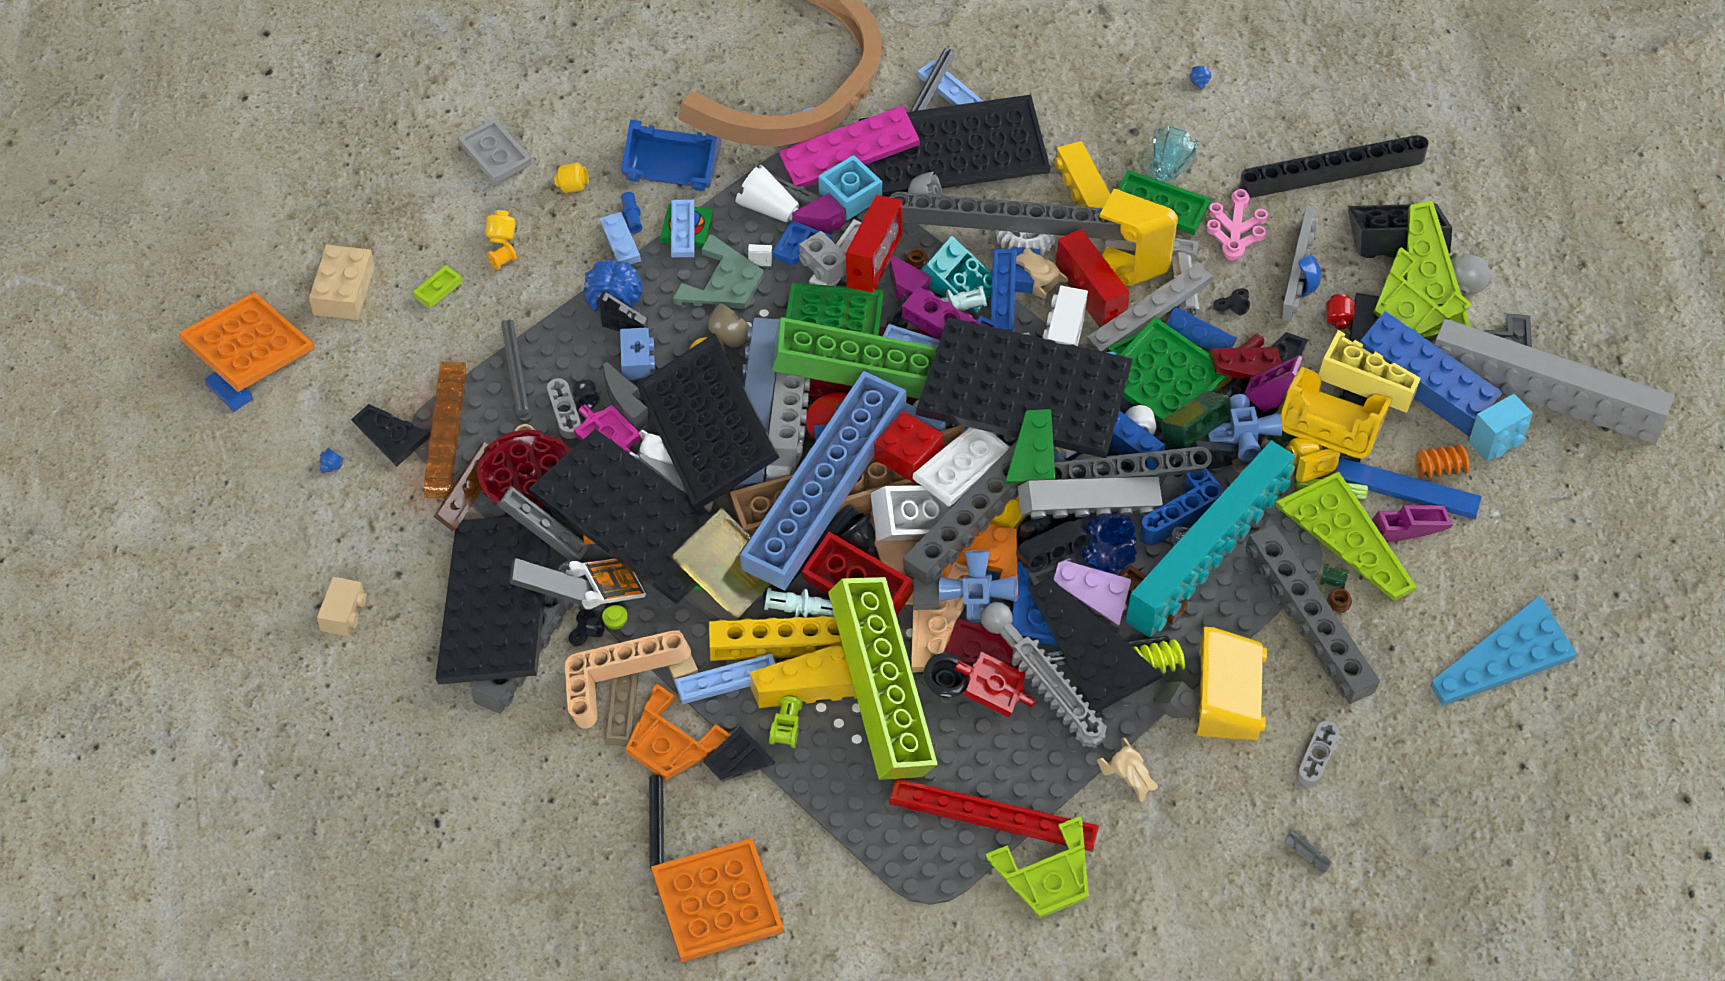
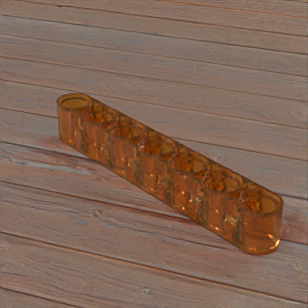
M441 361L424 480L425 498L445 499L452 489L466 381L465 362Z

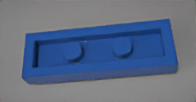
M1174 307L1166 325L1188 340L1209 351L1211 349L1233 348L1237 337L1178 307Z

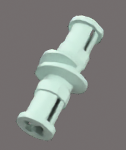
M979 286V289L960 292L957 295H953L950 290H947L946 297L939 298L950 302L959 311L968 310L980 305L987 306L982 286Z
M771 588L767 589L764 610L772 608L789 613L795 612V617H799L800 613H803V618H807L808 614L813 617H835L832 610L821 609V607L832 608L831 600L822 599L821 597H809L807 589H803L801 595L791 592L771 591ZM770 598H772V599H778V600H784L785 603H783V602H777V601H771Z

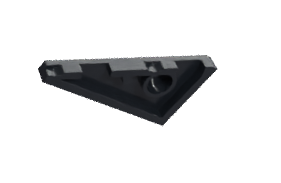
M1195 440L1189 447H1205L1210 451L1212 458L1210 464L1206 467L1207 470L1230 466L1233 463L1232 460L1239 459V445ZM1193 455V460L1196 464H1204L1202 455ZM1180 460L1175 464V468L1180 467ZM1182 474L1174 475V477L1182 476Z

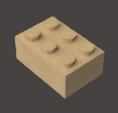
M326 245L309 296L313 315L359 320L375 268L371 250Z

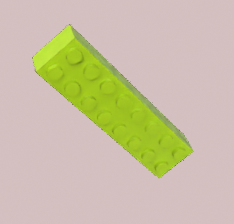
M886 577L841 579L828 593L879 780L923 777L938 764Z

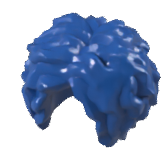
M606 259V261L595 263L594 267L585 273V299L594 311L598 309L599 298L603 291L630 308H633L635 302H638L640 295L643 294L642 281L636 274L635 268L627 262Z

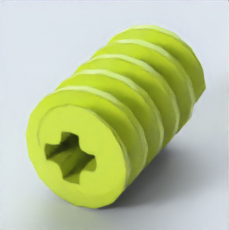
M1175 639L1170 640L1169 645L1167 642L1162 641L1159 646L1156 643L1150 644L1149 648L1146 645H1142L1140 650L1136 646L1132 647L1154 668L1157 669L1159 667L1162 674L1166 673V666L1168 665L1172 672L1176 671V664H1179L1182 670L1185 669L1184 654Z

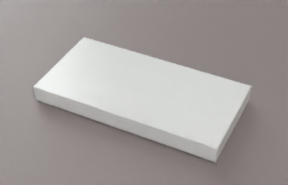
M969 427L914 472L912 479L950 507L992 467L1010 446L991 432Z

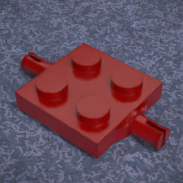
M980 652L972 667L960 660L955 665L954 670L967 675V686L963 696L1008 718L1018 701L1031 708L1033 707L1036 698L1023 692V682L1026 673L1019 672L1017 669L983 652Z

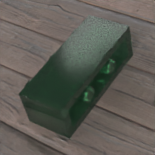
M1207 391L1160 421L1164 443L1187 448L1195 440L1198 441L1228 421L1231 410L1230 397Z

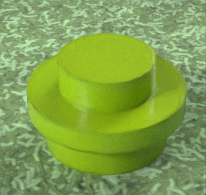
M612 605L604 610L602 618L606 626L616 630L624 626L628 615L623 607Z

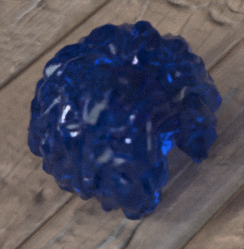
M1101 514L1100 517H1094L1087 524V528L1084 531L1090 536L1091 541L1087 549L1082 552V556L1087 563L1091 564L1093 569L1118 574L1136 561L1135 555H1137V550L1134 547L1137 543V538L1134 535L1136 529L1132 519L1127 514Z

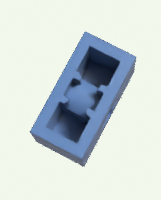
M648 328L620 329L622 375L628 380H643L651 375V370H655L654 355L650 356V351H654V337H649Z

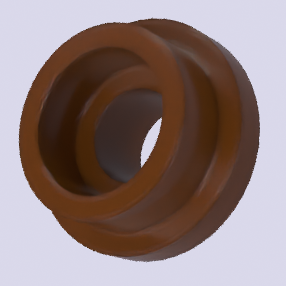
M920 248L909 250L905 256V262L917 269H920L928 260L927 254Z
M1338 588L1329 593L1327 602L1333 611L1345 612L1350 609L1352 598L1348 591Z

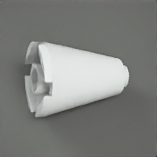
M759 165V168H754L742 184L744 192L742 194L738 192L735 200L737 204L786 223L790 220L792 221V212L799 208V203L762 165Z

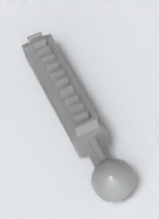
M993 602L988 604L982 611L981 622L987 631L1001 634L1013 649L1012 665H1019L1018 671L1026 672L1025 678L1032 679V687L1038 686L1037 693L1045 695V702H1051V710L1057 709L1056 716L1064 718L1063 724L1070 725V733L1076 732L1075 739L1079 740L1082 746L1096 748L1097 745L1104 742L1107 726L1103 724L1102 718L1095 717L1096 711L1088 709V702H1082V694L1076 695L1077 688L1069 686L1070 680L1063 679V672H1057V664L1052 665L1050 663L1051 657L1044 656L1045 650L1038 649L1039 641H1032L1028 636L1023 638L1012 625V613L1004 603Z

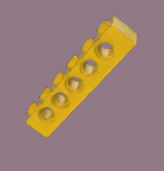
M818 616L815 618L793 617L790 619L768 618L764 620L743 619L738 621L718 620L709 622L711 661L752 659L771 653L773 658H792L842 643L835 617Z

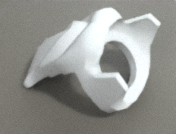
M641 430L639 432L642 438L640 450L637 455L632 452L629 454L636 459H639L640 454H644L674 466L661 437Z

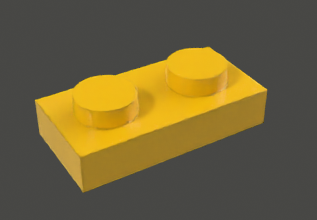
M1328 448L1300 457L1295 478L1300 482H1305L1336 472L1341 452Z

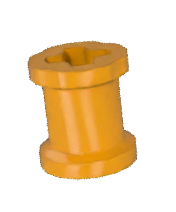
M508 242L503 243V246L494 252H487L488 261L495 270L501 269V265L510 260H517L516 252Z

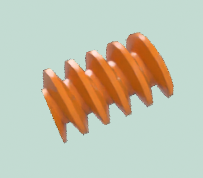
M1457 444L1455 447L1449 445L1445 449L1444 447H1438L1436 450L1429 448L1427 451L1420 449L1416 454L1415 466L1421 480L1423 479V473H1426L1427 478L1431 479L1433 471H1435L1438 478L1442 476V470H1444L1446 476L1451 475V469L1454 470L1456 475L1460 474L1461 468H1463L1465 474H1468L1470 471L1468 453L1461 444Z

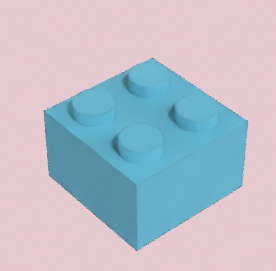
M853 155L819 175V195L824 196L830 193L845 209V220L847 221L869 208L876 195L882 196V181Z
M1512 394L1477 414L1469 443L1487 462L1495 457L1499 458L1512 447L1517 448L1524 443L1533 412L1515 394Z

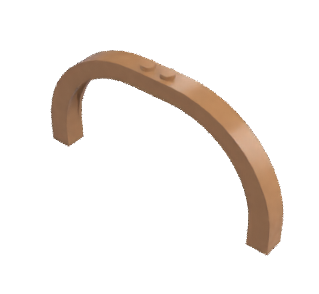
M807 0L837 18L851 33L859 49L860 63L828 100L804 112L768 116L737 111L691 91L681 102L678 119L710 135L750 145H788L808 141L823 135L839 125L852 110L855 111L859 106L860 100L862 98L865 99L869 94L870 87L876 77L882 51V41L877 23L860 0Z

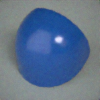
M1314 256L1304 257L1298 262V266L1306 277L1300 281L1304 282L1302 296L1299 297L1312 294L1320 285L1322 273Z

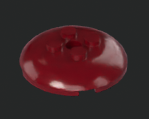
M518 430L494 440L487 447L488 450L478 462L477 475L483 493L493 503L498 505L506 491L512 486L539 508H547L529 494V488L570 452L568 446L556 436L554 438L539 430Z

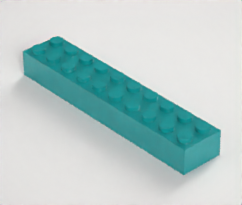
M1270 441L1131 593L1126 623L1149 638L1156 631L1160 632L1164 628L1170 614L1175 616L1181 607L1180 602L1185 599L1189 600L1196 589L1195 587L1199 583L1202 585L1207 580L1210 571L1220 566L1223 556L1226 553L1230 554L1234 550L1239 538H1245L1251 529V525L1261 520L1267 507L1272 508L1277 501L1278 495L1288 490L1291 484L1289 478L1295 469V466H1293L1295 455L1273 441Z

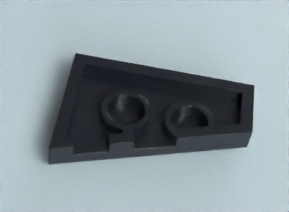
M370 404L351 419L362 433L396 467L432 436L429 430L416 427L411 422L396 418L391 413Z

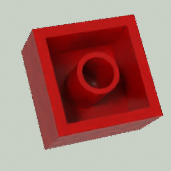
M902 411L874 442L875 460L915 483L916 481L912 479L913 473L943 449V433Z

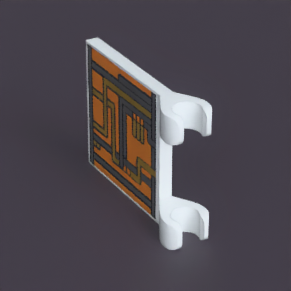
M617 559L589 563L572 561L569 563L570 570H566V574L575 577L585 574L594 590L585 593L586 600H582L585 609H592L604 603L643 598L646 595L635 573Z

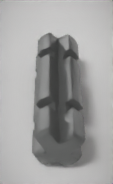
M1293 830L1286 837V843L1292 848L1296 847V851L1310 864H1316L1314 867L1322 873L1327 871L1331 866V860L1325 855L1321 856V852L1308 840L1301 839L1303 836L1297 831Z

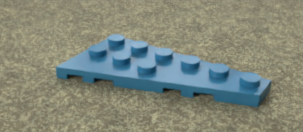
M1539 596L1432 680L1431 688L1442 706L1572 661L1576 658L1577 653L1544 600Z

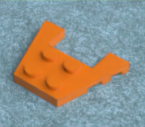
M990 523L985 531L980 532L974 538L970 547L964 548L959 553L956 562L967 565L965 551H990L987 570L1001 573L1000 579L1016 576L1017 601L1016 529ZM949 564L943 570L941 577L947 578L953 564Z
M656 684L649 701H647L644 707L643 715L640 721L637 722L626 746V754L656 775H661L663 780L667 781L708 758L731 734L715 724L697 742L661 717L675 699L673 694Z

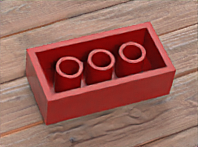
M828 532L801 571L808 584L829 595L828 592L841 579L886 577L896 617L914 592L912 579L831 532Z

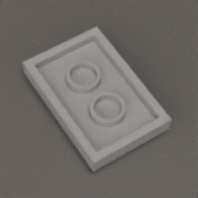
M496 118L458 137L459 145L494 184L532 165V158Z

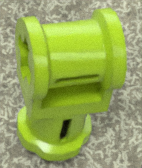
M785 696L780 699L781 710L780 714L776 713L775 720L772 723L769 744H788L791 748H795L799 732V717L797 715L798 711L802 708V701L796 697Z

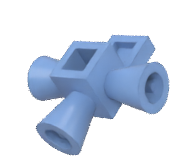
M1242 394L1234 395L1226 402L1230 412V423L1206 425L1208 442L1239 445L1238 457L1244 462H1252L1262 451L1258 444V434L1282 436V423L1279 412L1257 419L1255 407H1250L1249 398Z
M970 550L965 551L970 575L965 576L963 581L940 577L939 598L942 602L963 597V604L967 606V621L983 626L981 622L982 611L988 604L993 603V597L1016 601L1017 579L1014 576L992 581V575H986L990 551Z

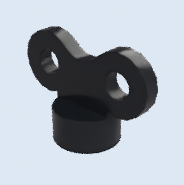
M1244 288L1234 290L1231 296L1215 300L1213 303L1214 309L1225 311L1230 308L1231 311L1239 316L1246 314L1250 308V301L1248 300L1249 291Z
M905 295L902 298L898 308L890 314L887 326L891 324L906 329L908 321L902 318V305L910 296Z
M582 609L578 612L576 616L578 626L570 633L569 642L573 646H580L585 643L587 636L602 637L605 629L603 619L600 617L595 618V614L591 609Z

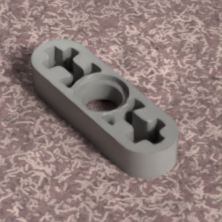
M553 379L548 383L547 391L560 434L567 439L576 438L574 429L581 425L569 385L564 379ZM558 388H559L560 391L562 392V397H559V398H558L557 391L555 390V389H558ZM562 405H568L571 407L570 410H568L567 412H561L558 410V408ZM570 419L572 429H569L566 420Z
M1323 721L1318 724L1298 772V781L1305 787H1316L1322 779L1340 733L1339 727L1334 722ZM1326 731H1329L1331 734L1325 743L1322 741L1323 735ZM1316 749L1322 750L1326 756L1322 759L1315 758L1312 755V751ZM1312 765L1315 767L1314 774L1310 778L1306 775L1308 774Z

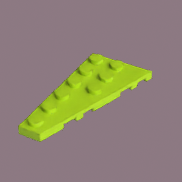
M1336 472L1276 501L1275 506L1393 601L1416 590L1417 586L1340 472Z

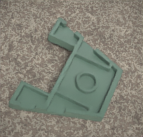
M710 234L702 247V255L720 260L718 267L704 290L681 283L673 297V304L682 305V302L693 303L694 306L716 304L717 307L722 303L728 308L746 309L764 277V270Z

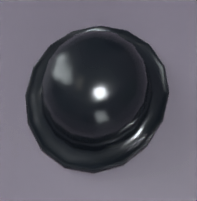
M944 652L931 657L925 665L924 680L926 685L939 697L951 698L959 696L966 689L967 675L954 670L958 660L962 662L955 655Z

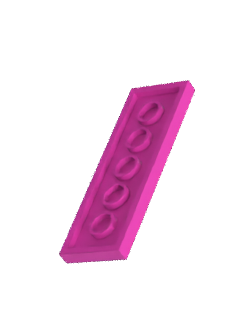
M902 105L808 141L779 150V156L792 184L798 187H807L818 183L819 175L853 155L866 165L920 145V140Z

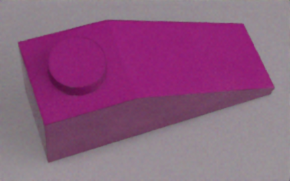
M1298 355L1251 377L1244 395L1263 412L1279 407L1297 373L1302 357Z

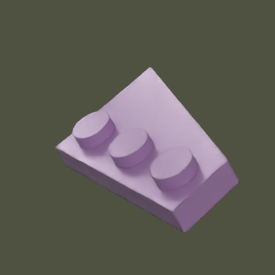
M1065 560L1059 562L1053 580L1077 601L1082 602L1091 608V611L1103 616L1118 628L1131 579Z

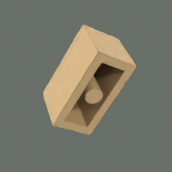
M338 577L332 578L317 616L320 631L349 637L352 628L357 626L359 609L364 607L367 596L363 591L362 582Z

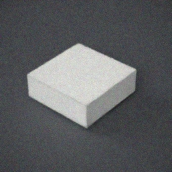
M749 244V260L757 266H772V245Z

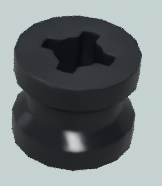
M581 380L572 387V393L576 397V404L579 408L587 405L590 409L600 401V397L595 391L596 386L592 380Z

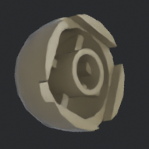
M720 303L709 316V331L711 334L715 333L722 345L729 348L743 346L748 342V327L750 326L742 318L739 319L734 315L735 312Z

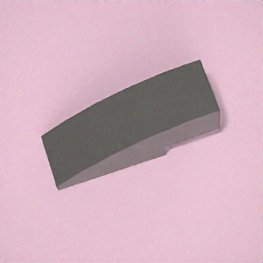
M605 362L603 364L604 378L610 401L639 430L649 422L648 408L639 401V389L608 362Z

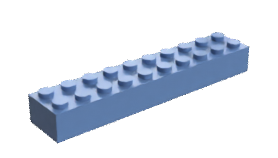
M865 371L862 372L740 554L743 571L780 589H787L875 455L874 442L905 409L906 390Z

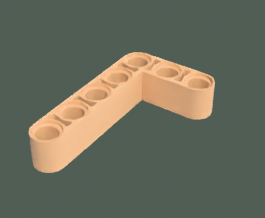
M669 631L570 655L565 661L567 707L575 723L580 728L585 729L592 727L597 721L595 682L686 661L691 654V649L683 634L679 631Z

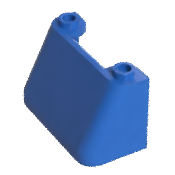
M630 119L621 172L626 176L627 180L639 182L642 179L692 186V189L697 191H705V188L710 187L721 148V138L708 133L703 136L702 132H697L696 135L655 129L653 125H649L648 128L641 126V121Z

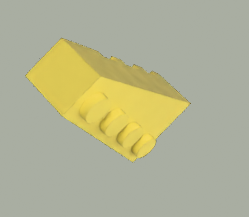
M1338 330L1323 359L1319 372L1321 380L1366 398L1373 394L1392 398L1390 407L1407 413L1421 378L1396 363L1389 364L1385 362L1382 355L1377 352L1374 354L1362 348V343L1356 340L1351 342L1345 338V333Z

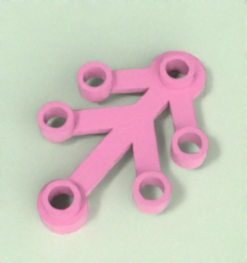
M1237 189L1232 193L1230 203L1234 207L1233 222L1223 213V206L1220 203H1212L1209 207V215L1217 220H1209L1206 231L1223 245L1222 252L1224 256L1232 261L1240 259L1247 246L1256 241L1264 240L1266 234L1264 227L1257 226L1267 221L1268 212L1264 209H1257L1252 218L1242 223L1243 209L1249 203V195L1244 189ZM1221 224L1231 233L1230 238L1220 230ZM1253 228L1251 235L1239 240L1242 233Z

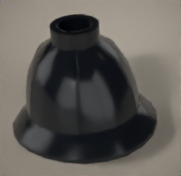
M870 513L851 522L837 535L869 555L877 550L874 545L876 536L870 522Z

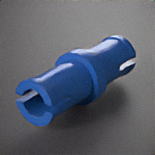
M625 192L621 195L624 208L622 211L623 217L627 220L630 233H639L643 228L640 221V208L636 204L634 193Z

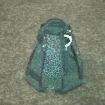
M1171 126L1165 127L1164 131H1161V128L1157 129L1154 135L1152 176L1156 180L1165 183L1174 182L1196 159L1199 152V141L1195 139L1193 142L1190 139L1191 134L1187 131Z

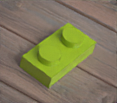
M445 265L415 289L413 296L431 309L463 283L462 276Z

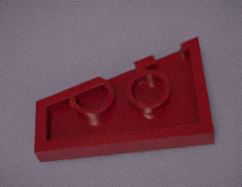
M1277 347L1211 349L1209 353L1215 373L1239 379L1251 378L1282 363Z
M957 618L944 653L955 655L969 666H973L980 652H983L1011 667H1019V665H1012L1013 649L1001 634L990 633L982 625Z

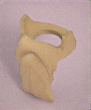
M1030 248L1024 249L1023 254L1018 255L1016 258V264L1023 266L1024 270L1035 281L1032 293L1036 297L1045 299L1047 293L1057 283L1068 282V277L1059 271L1054 262L1045 260L1041 255L1033 253Z
M1123 737L1121 738L1123 748L1114 755L1112 761L1107 763L1103 758H1099L1097 762L1104 776L1117 773L1121 778L1125 779L1128 786L1133 787L1138 801L1143 802L1148 791L1156 790L1158 785L1150 778L1149 771L1144 766L1140 753L1134 750L1127 739Z

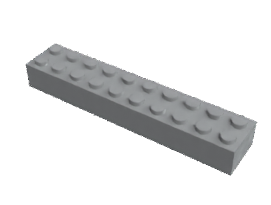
M1444 319L1435 342V346L1506 395L1515 394L1518 398L1527 402L1535 403L1553 411H1558L1653 444H1657L1674 398L1673 394L1448 319Z

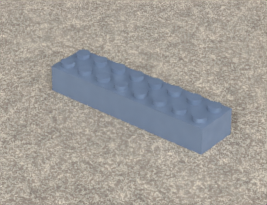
M754 318L753 327H748L749 345H746L745 359L747 361L746 364H743L742 377L744 382L742 384L769 435L777 373L772 371L774 338L780 319ZM767 466L732 489L735 491L765 482Z

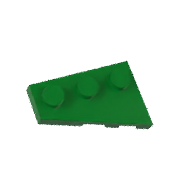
M1051 409L1026 410L1006 478V484L1055 480Z

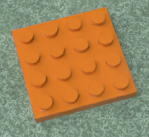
M255 292L179 332V339L237 392L314 350L312 341Z
M753 838L651 866L652 875L681 963L784 933V927Z

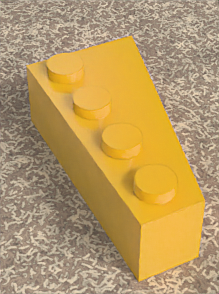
M842 643L750 672V687L759 708L780 706V699L785 696L796 697L800 701H805L806 704L816 703V700L822 699L839 701L843 697L853 696L854 699H857Z

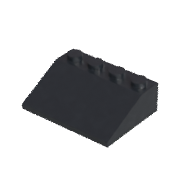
M1434 203L1448 253H1450L1452 226L1438 204ZM1412 204L1348 206L1354 243L1359 255L1365 258H1374L1377 255L1393 258L1396 257L1401 247L1407 251L1409 207Z

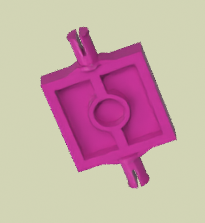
M587 405L580 407L579 413L586 418L584 423L574 429V434L580 441L594 429H597L630 453L632 451L629 448L642 440L639 431L613 405L596 413H593Z

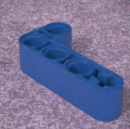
M1206 468L1201 472L1187 473L1184 482L1186 493L1143 517L1140 530L1142 542L1147 545L1158 544L1196 523L1222 495L1223 489Z

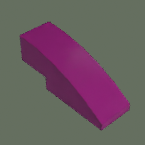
M1403 505L1400 511H1378L1372 519L1386 541L1422 537L1453 526L1445 506Z

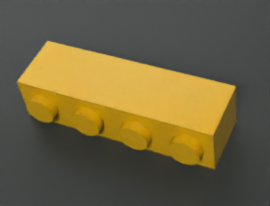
M1079 141L1057 147L1054 164L1056 169L1062 173L1064 185L1069 187L1072 200L1077 202L1078 206L1103 208L1111 194L1083 142Z

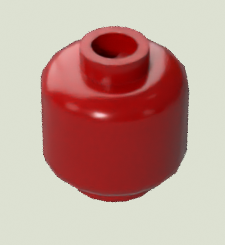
M1347 294L1332 295L1325 303L1327 323L1339 330L1347 329L1353 323L1355 301Z

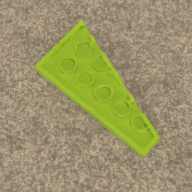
M1431 200L1410 205L1407 252L1417 259V262L1407 272L1406 281L1436 305L1442 307L1455 291L1460 295L1461 292L1434 203ZM1466 311L1450 319L1451 321L1471 327ZM1442 324L1421 336L1425 339L1437 337Z

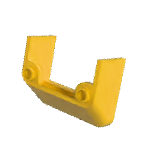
M1113 189L1099 217L1120 224V231L1123 237L1128 241L1137 243L1135 255L1115 248L1106 247L1102 256L1125 286H1133L1166 274L1172 260L1178 221L1177 214L1168 207Z

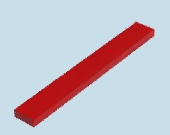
M895 780L889 805L1067 846L1060 832L1059 824L1071 820L1070 818L907 780ZM1082 821L1084 848L1086 851L1093 852L1099 825Z

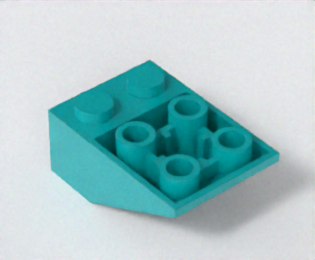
M950 236L920 268L921 271L931 276L930 289L943 297H946L947 290H950L953 295H957L960 292L979 289V286L983 287L986 301L991 296L992 273L953 236ZM983 305L972 307L968 310L977 313Z

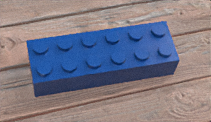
M1384 311L1360 341L1363 344V349L1372 354L1377 352L1383 356L1385 362L1389 364L1396 363L1421 378L1414 398L1469 437L1472 433L1477 414L1494 405L1502 393L1498 388L1386 311Z

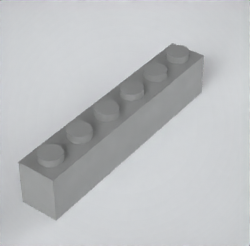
M1159 477L1027 481L1017 486L1021 515H1031V519L1044 518L1047 514H1053V518H1062L1075 513V517L1088 516L1090 513H1096L1097 516H1107L1111 512H1118V515H1129L1133 511H1139L1140 515H1145L1163 505Z

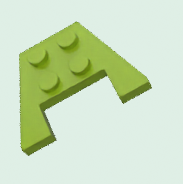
M1401 247L1396 254L1373 312L1375 315L1380 317L1386 311L1418 334L1423 335L1443 324L1444 319L1450 320L1469 309L1472 303L1457 291L1450 296L1442 307H1439L1406 281L1403 277L1415 265L1417 259Z
M1081 816L1059 824L1060 832L1068 850L1018 870L1008 845L986 854L987 861L1039 919L1089 899Z

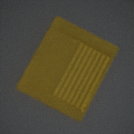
M721 508L671 558L730 615L737 619L758 597L763 595V592L771 584L742 570L740 554L752 537Z

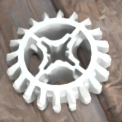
M995 230L997 243L1001 244L1002 249H1012L1013 246L1040 249V255L1042 256L1045 251H1050L1056 238L1055 235Z

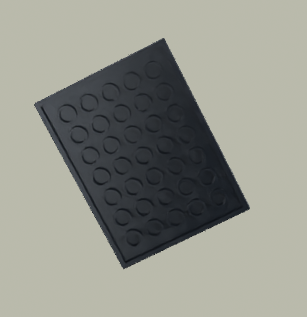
M948 317L916 408V415L1018 438L1026 410L1051 409L1054 447L1107 459L1133 359Z

